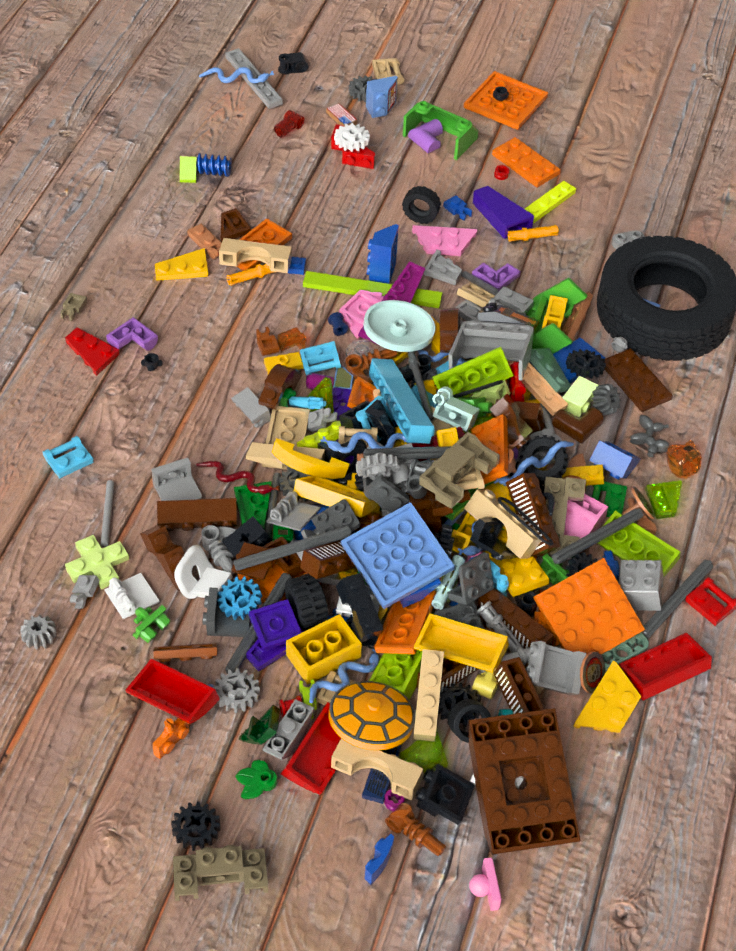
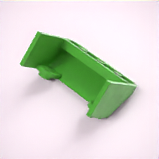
M426 101L418 102L404 115L403 137H406L409 131L414 129L421 121L427 123L433 119H438L444 131L457 136L454 153L455 160L478 139L479 131L471 121Z
M570 278L561 281L532 299L534 300L533 306L526 315L539 320L538 326L534 329L532 349L549 348L554 354L572 343V340L554 323L542 328L550 295L568 299L564 318H568L572 314L575 304L587 298L588 295Z

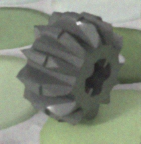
M612 384L599 385L596 387V390L592 391L594 395L591 398L594 402L592 406H595L602 415L614 414L620 408L619 402L622 400L619 396L621 393H618L617 387H614Z

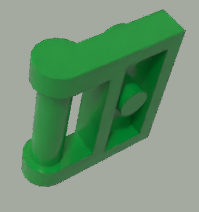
M605 481L604 484L592 485V498L599 501L601 490L606 491L604 504L608 506L606 517L610 518L614 511L622 514L627 486Z

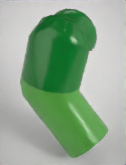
M286 388L279 406L288 407L287 401L291 396L296 397V391L292 390V388Z

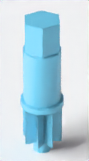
M291 396L289 406L322 409L323 406H326V401H323V398L313 396Z

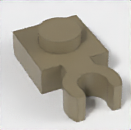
M70 293L63 303V309L60 312L61 319L69 315V320L73 321L75 318L74 313H81L87 303V297Z

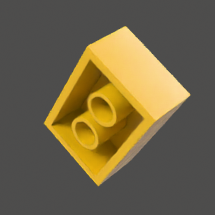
M340 614L286 640V655L307 685L311 683L312 679L316 681L328 675L330 671L338 670L342 663L353 662L361 658L362 643Z

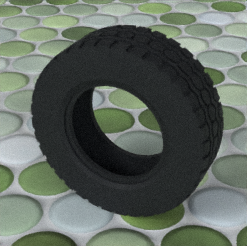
M673 236L638 238L617 248L606 261L597 295L598 317L602 326H604L608 334L610 333L612 338H625L628 342L627 349L631 348L642 356H650L649 358H659L667 361L697 358L703 356L704 353L707 354L716 349L724 341L731 329L736 312V274L719 254H716L710 248L707 249L706 246L700 243L697 244L695 241L685 240V238L680 237L674 238ZM649 285H669L687 292L696 300L698 305L686 310H666L645 301L637 293V290Z

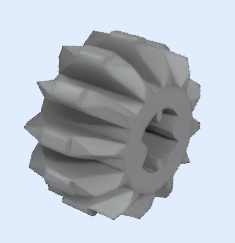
M39 614L36 618L31 615V620L24 619V625L20 629L21 638L29 648L34 646L37 650L39 646H43L46 649L47 643L53 644V638L56 637L57 633L55 623L50 620L49 616L43 618Z

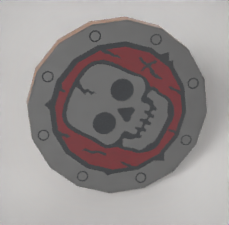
M635 486L631 487L637 503L634 498H629L627 501L629 508L622 512L623 515L635 508H640L652 520L655 519V514L645 497Z
M589 652L583 659L580 668V681L583 690L587 693H593L605 675V663L602 655L598 652Z

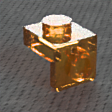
M297 327L278 334V345L281 352L296 345L300 350L305 349L306 336Z

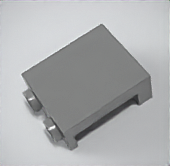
M544 641L532 642L529 649L530 658L526 672L533 686L567 695H579L581 686L580 668L586 653L580 651L572 652L547 645Z

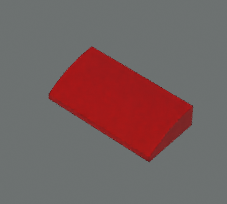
M686 632L619 663V667L641 695V700L644 701L711 669L712 656Z
M150 659L125 690L126 693L189 724L203 717L220 699L214 688L154 659Z
M329 702L321 709L280 773L295 784L319 795L323 792L336 769L331 768V760L341 740V737L333 730L329 721Z

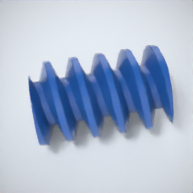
M201 153L198 154L197 171L200 174L205 172L206 175H210L212 172L213 176L218 173L219 176L225 174L226 177H229L232 168V158L228 161L227 156H224L223 160H221L220 155H218L217 159H215L214 154H212L210 159H208L207 154H205L204 158L201 157Z

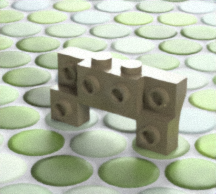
M467 432L451 448L446 449L444 454L439 459H436L420 476L419 485L435 493V500L452 509L464 497V489L456 484L474 467L488 474L499 464L500 455L483 445L475 435Z
M545 477L543 493H552L555 497V506L551 517L561 546L547 553L549 556L580 539V537L564 535L567 502L568 500L583 501L585 479ZM547 499V500H546V506H547V509H548V512H549L548 499Z
M235 845L214 849L212 847H204L201 850H196L194 855L173 856L175 901H180V896L194 895V899H199L198 886L244 882L245 894H250L249 889L263 888V893H268L264 848L242 850L241 846Z

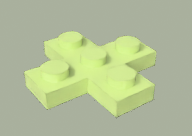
M91 535L75 542L81 558L66 563L65 568L74 583L77 582L79 575H96L100 580L98 583L100 589H104L109 586V581L112 578L119 579L113 566L129 560V555L120 541L101 548L95 536Z

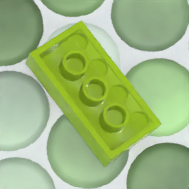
M499 347L432 378L438 390L446 386L451 388L453 395L499 380L504 381L513 377V373L502 348ZM471 393V394H468V395H465V396H462V397H467V396H470V395H472V394H474V393Z
M614 511L603 526L623 515ZM636 523L628 525L597 543L607 551L611 550L612 554L621 560H661L663 576L680 559V551Z
M417 650L416 654L384 653L369 681L389 685L399 690L410 700L416 688L417 676L421 669L422 651Z

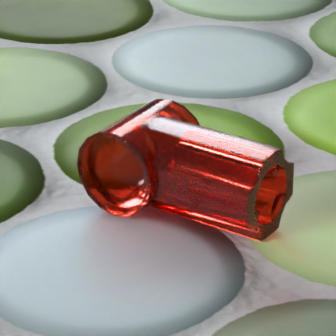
M288 110L284 115V119L274 126V132L278 137L282 138L294 128L300 129L305 119L302 115Z

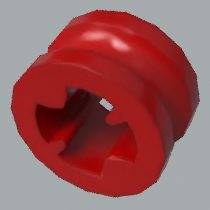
M505 165L496 166L494 177L498 180L507 179L510 171L509 168Z

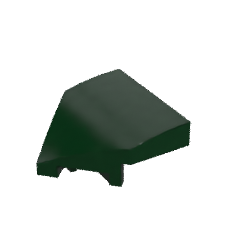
M273 704L260 720L252 716L249 728L240 735L239 740L262 745L277 733L280 709Z

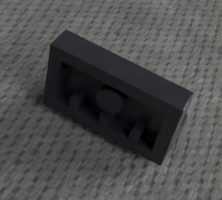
M377 399L365 410V413L372 426L377 427L378 437L388 441L390 436L395 434L396 430L382 402Z

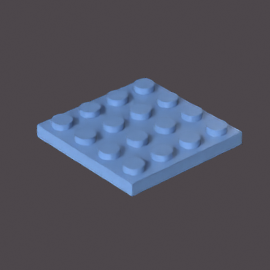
M411 502L341 540L342 547L362 574L363 579L383 609L455 568Z

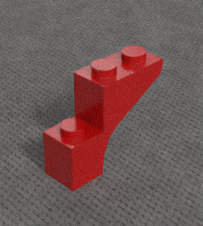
M336 124L331 136V149L343 151L342 164L374 169L375 152L365 147V149L359 148V151L356 149L353 152L349 149L344 151V147L339 148V145L335 144L334 133H336V129H339V126H343Z

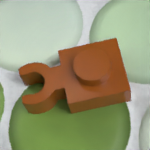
M265 327V333H261L259 329H256L257 345L262 356L278 353L279 345L275 336H270V329Z

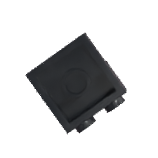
M436 764L432 769L428 768L422 778L425 781L424 787H420L415 795V799L418 800L416 806L434 817L439 814L458 825L463 819L475 785L439 764Z

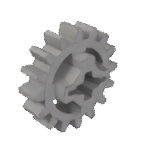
M384 453L361 458V461H357L356 464L358 476H363V478L370 477L372 480H375L380 475L389 477L400 469L397 456L393 457L392 454L386 456Z
M237 668L236 672L232 673L229 669L228 675L221 673V680H215L216 686H214V689L220 698L219 707L226 705V711L234 708V712L237 713L238 709L241 708L245 712L246 706L252 708L253 701L258 702V695H260L259 681L254 679V674L248 676L247 670L240 673L239 668Z

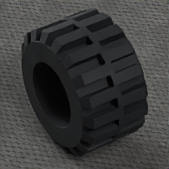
M538 435L533 440L529 439L527 444H524L522 447L519 464L526 458L534 456L537 452H548L553 445L560 441H556L555 437L552 436L548 438L547 435H543V437ZM562 447L556 452L554 456L555 464L551 469L539 470L532 464L526 468L524 473H535L539 477V484L543 485L545 477L562 478L568 464L566 448Z
M305 574L286 581V600L288 599L297 623L302 629L318 625L328 619L326 598L316 578L310 574Z

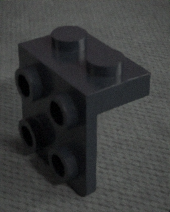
M495 517L479 518L473 527L474 531L470 538L476 544L475 546L483 551L490 552L493 558L500 561L503 559L519 558L506 547V543L498 539L504 524Z

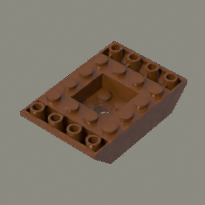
M555 708L469 720V750L484 835L491 854L495 855L580 842ZM516 778H523L525 780V789L521 790L515 786Z

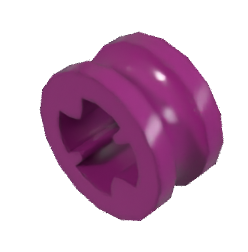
M390 789L385 794V806L387 809L394 811L399 804L404 803L405 798L392 793V789ZM391 797H395L398 803H394Z

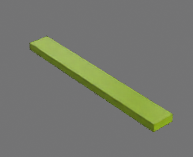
M306 271L303 280V287L350 295H355L359 290L380 292L382 296H385L393 285ZM417 288L411 303L439 309L442 292Z

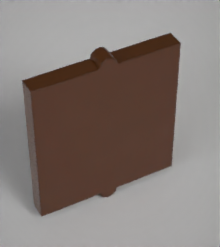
M244 542L239 554H236V559L269 549ZM273 560L238 571L233 564L231 571L264 581L269 569L272 568Z

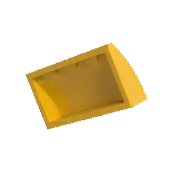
M315 476L298 478L294 486V492L298 496L329 507L345 499L358 517L368 515L379 505L375 501L369 500L363 491L325 478Z
M429 613L416 640L414 649L420 651L423 649L444 651L443 658L493 673L503 659L509 643L508 636Z

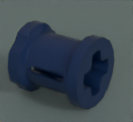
M335 312L328 317V323L332 325L333 333L336 336L347 333L348 325L344 323L341 313Z

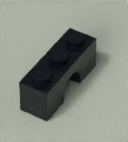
M358 573L342 578L336 589L342 604H349L352 610L353 622L350 625L354 634L360 642L377 638L384 629L362 574Z

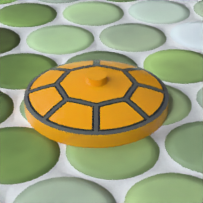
M360 681L348 684L334 694L329 707V721L337 735L349 744L367 750H387L401 745L410 737L415 724V711L409 699L399 690L379 682Z

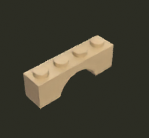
M223 238L219 250V261L221 265L237 267L244 261L258 260L266 263L270 271L288 273L292 260V247Z
M476 490L464 509L477 521L479 518L495 517L499 519L507 530L506 547L520 559L530 558L541 540L503 508L491 490Z
M422 650L413 735L415 740L435 742L444 651Z
M342 738L332 755L331 768L350 776L361 769H377L389 778L392 793L403 796L411 801L422 781L423 768L416 763L401 760L394 754L356 747Z

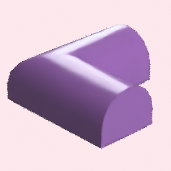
M433 119L410 130L408 137L424 151L430 153L440 148V141L435 137L443 133V127L438 119Z
M482 263L472 271V275L498 289V292L503 286L506 287L516 280L521 271L509 263L497 271Z
M134 317L106 335L108 343L117 349H121L133 340L149 351L155 347L158 341V335Z

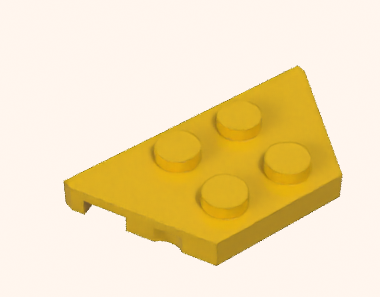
M614 660L573 727H590L593 730H608L620 733L640 701L641 695Z

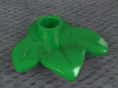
M254 760L251 768L241 769L235 775L237 781L245 786L241 793V798L254 799L259 797L263 791L273 790L278 780L276 773L270 770L268 764L263 760Z

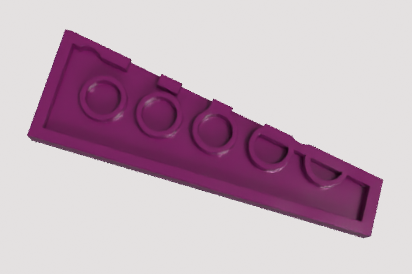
M409 261L382 301L399 300L411 303L425 268ZM363 326L358 336L375 343L368 337Z

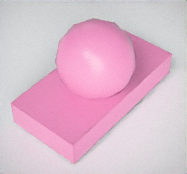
M492 857L484 858L482 865L483 874L474 875L469 882V888L472 894L477 897L488 896L491 911L499 910L501 894Z

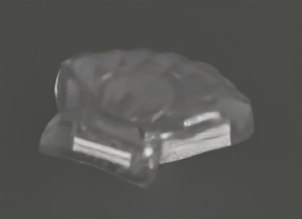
M368 339L354 340L346 348V357L351 354H357L362 358V354H365V356L368 355V352L373 354L374 349Z

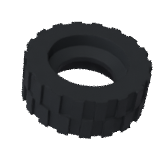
M417 186L410 189L402 203V209L410 220L420 224H428L436 218L441 208V202L437 193L432 191V189L425 186ZM416 199L425 201L429 205V209L424 211L414 205V201Z

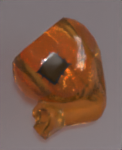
M692 440L685 444L670 445L668 447V466L676 477L686 479L698 473L701 468L702 456Z

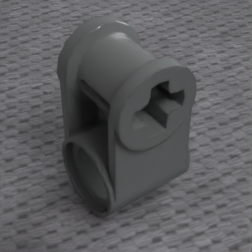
M416 458L412 460L406 487L413 498L421 499L426 495L428 489L421 485L418 489H413V487L419 485L420 476L433 462H420Z

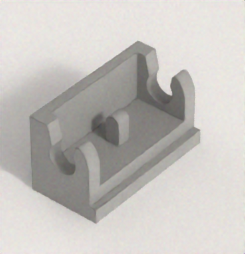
M248 387L231 398L236 406L250 419L252 424L256 423L254 425L256 428L270 422L271 415L268 408L259 405V399Z

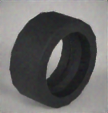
M464 699L458 702L451 709L448 718L450 730L461 741L469 743V732H463L459 728L461 717L470 710L479 711L481 718L491 717L490 712L479 701L474 699Z

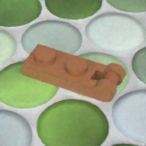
M202 223L187 230L188 236L200 248H205V252L212 259L219 257L222 243Z

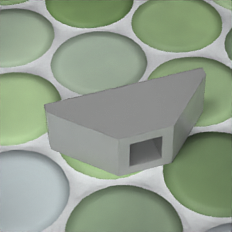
M295 699L279 723L277 733L267 741L263 751L281 760L293 755L305 735L314 708Z

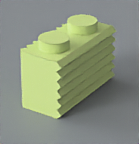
M579 376L562 397L568 403L564 411L578 418L583 412L586 413L593 401L591 399L594 397L592 391L596 390V387L599 385Z

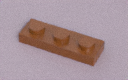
M217 643L154 647L153 655L154 659H158L159 662H169L171 658H180L181 661L192 660V657L212 659L213 656H217Z

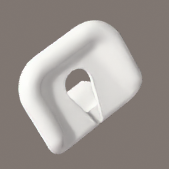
M199 545L191 546L175 569V581L183 596L189 599L205 598V595L209 596L210 587L218 588V592L223 591L221 586H227V580L233 578L229 572L214 569L204 550ZM194 565H196L200 577L199 581H197L192 576V568Z

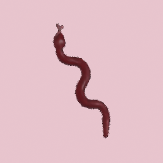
M206 461L196 463L197 467H217L216 478L221 482L228 483L246 478L248 479L247 488L251 492L267 494L271 490L279 491V486L273 488L268 484L255 487L256 478L250 471L243 470L230 475H224L225 469L221 462Z

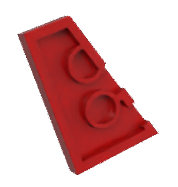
M78 327L65 337L66 343L77 355L82 357L87 366L93 369V373L96 376L120 355L119 349Z

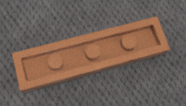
M589 291L586 292L588 295L586 299L574 305L572 314L566 319L561 330L572 342L575 339L576 332L580 329L581 321L586 316L587 309L591 306L590 302L593 295Z

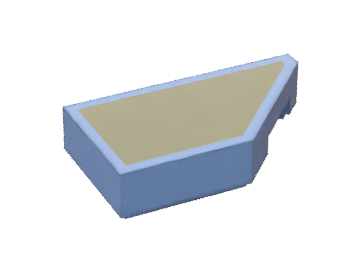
M341 365V368L336 369L333 388L338 387L352 390L353 375Z

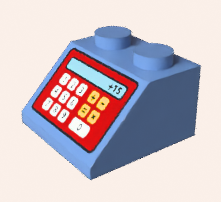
M397 76L367 81L366 108L372 118L386 116L395 105Z

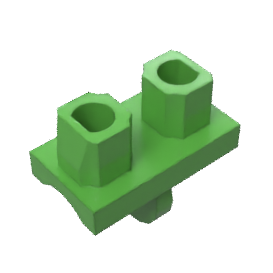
M548 554L542 557L543 561L540 567L548 576L549 582L556 585L568 578L566 574L569 571L561 567L562 563L555 564L552 557Z
M161 605L149 616L152 612L150 607H147L145 610L138 607L135 610L137 617L134 619V622L138 624L142 621V623L135 629L136 632L133 633V636L136 639L141 637L147 643L152 641L157 633L151 626L155 623L161 630H164L171 622L164 613L166 608Z

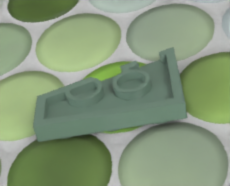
M549 348L532 349L529 361L556 393L567 392L571 385Z

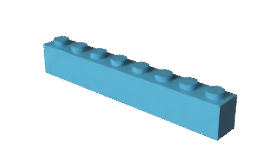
M372 358L369 376L375 387L380 390L381 397H384L390 413L407 442L430 444L431 437L435 433V427L392 359Z

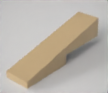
M251 443L246 454L247 460L278 468H283L284 465L272 453L274 444ZM296 446L293 448L294 451L323 461L325 459V449Z

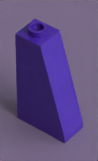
M486 186L474 190V206L504 239L508 238V231L521 230L525 227L531 229L533 227V214L491 187Z

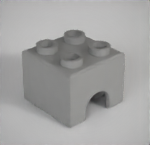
M621 560L619 585L634 610L661 611V588H663L664 582L662 561Z

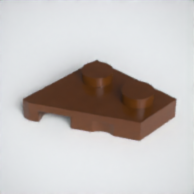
M237 208L221 213V243L223 238L236 239L251 231L250 226Z

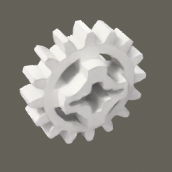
M351 123L349 126L348 124H345V127L339 126V129H336V133H334L335 144L339 145V148L344 147V151L349 149L353 152L354 149L359 151V148L365 149V146H368L370 134H368L369 131L365 130L364 126L360 128V124L355 126Z

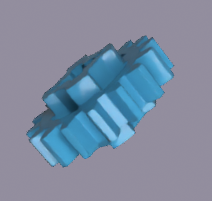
M245 576L242 580L235 577L234 582L227 580L228 585H222L223 591L218 592L219 599H217L221 612H225L226 617L232 615L234 620L238 616H241L242 620H244L245 615L249 614V611L258 609L257 605L262 604L260 599L262 593L259 585L255 584L253 579L247 582Z

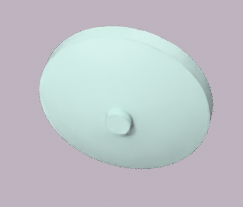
M399 300L381 301L372 305L366 311L363 322L364 330L372 341L384 348L399 352H413L425 348L432 342L435 333V323L425 310L412 303Z

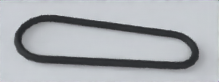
M503 380L455 394L453 397H462L503 383Z
M503 497L498 498L499 504L537 538L547 545L551 546L554 544L553 540L514 503ZM501 500H503V501L509 503L511 506H513V507H514L527 521H529L546 539H548L549 542L546 541L545 539H543L538 533H536L530 526H528L522 519H520L513 511H511Z

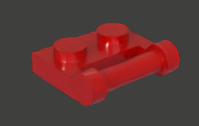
M514 362L510 366L513 377L509 378L510 396L514 401L524 402L526 387L523 381L519 380V362Z
M710 577L706 578L685 599L690 606L714 626L736 610V598L733 599L714 584V580ZM709 589L710 591H712L716 596H718L722 601H724L727 604V606L725 607L724 605H722L718 600H716L712 595H710L707 592V590Z

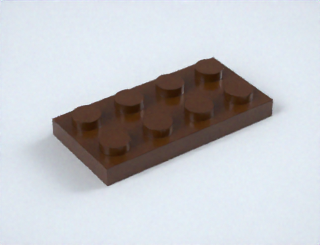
M631 348L605 359V371L641 412L672 400L673 395Z

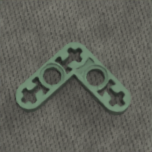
M642 632L602 654L604 662L610 661L609 665L605 663V673L613 660L619 665V663L647 651L649 641ZM620 650L625 651L628 656L620 657L617 652Z

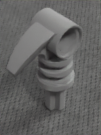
M213 525L204 527L201 532L203 548L211 554L216 566L222 567L225 572H229L234 576L235 572L231 571L233 555L222 541L236 529Z

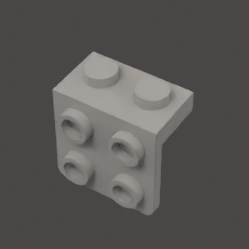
M188 457L151 469L153 485L161 501L202 499V494L191 475V462Z

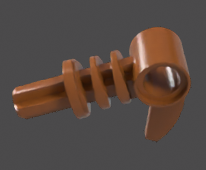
M376 348L373 350V354L371 352H368L367 356L362 354V358L357 354H351L346 358V369L353 375L354 379L359 376L373 384V381L363 373L369 369L372 358L391 359L397 356V351L390 349L378 351Z
M399 804L385 819L387 826L393 832L400 834L403 831V834L406 837L409 836L411 841L415 840L417 847L425 846L436 856L442 855L445 851L446 846L432 835L433 829L430 827L425 828L423 823H419L409 804Z

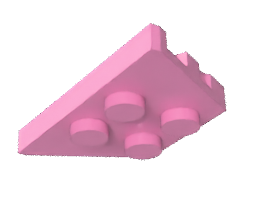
M413 225L412 228L413 234L416 233L418 236V242L423 246L426 254H434L436 250H440L441 255L461 256L464 249L470 245L472 238H475L477 235V229Z
M359 290L339 309V313L343 315L344 322L357 339L360 338L358 334L363 327L366 311L372 305L383 300L384 296H382V293Z

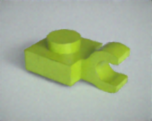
M313 679L311 680V686L315 683ZM300 681L299 691L302 695V702L317 710L316 697L313 703L309 702L311 686L304 687L303 681Z

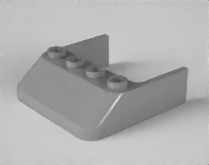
M482 321L463 322L449 352V369L456 367L459 359L462 357L466 359L476 358L501 347L508 361L519 362V380H523L531 357L534 328L530 325Z

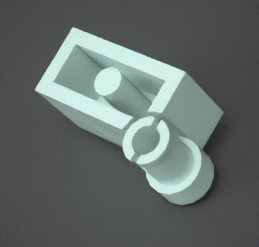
M446 386L440 388L437 394L433 396L434 404L438 403L433 417L455 427L461 426L465 432L474 426L479 408L454 398L453 391Z

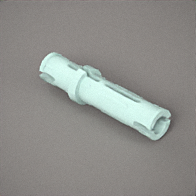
M459 555L453 556L452 563L455 566L452 577L450 578L452 571L445 574L441 584L436 588L437 593L431 602V605L436 609H443L448 598L447 592L452 590L459 575V567L465 563V559Z

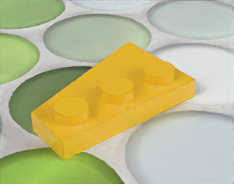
M205 248L155 263L156 281L208 277Z

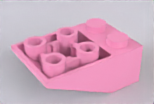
M585 493L583 501L568 500L564 535L576 536L581 539L596 531L605 521L608 506Z

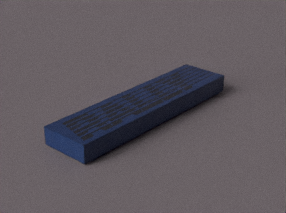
M402 744L391 749L379 751L399 756ZM371 768L362 798L383 804L390 784L389 778L383 772Z

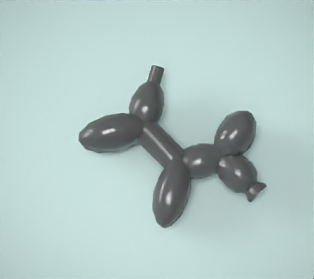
M641 415L639 423L646 430V433L633 434L630 437V443L634 445L646 443L649 446L648 457H653L656 452H667L669 443L662 439L656 441L652 435L654 432L669 428V425H663L658 422L653 423L648 416Z

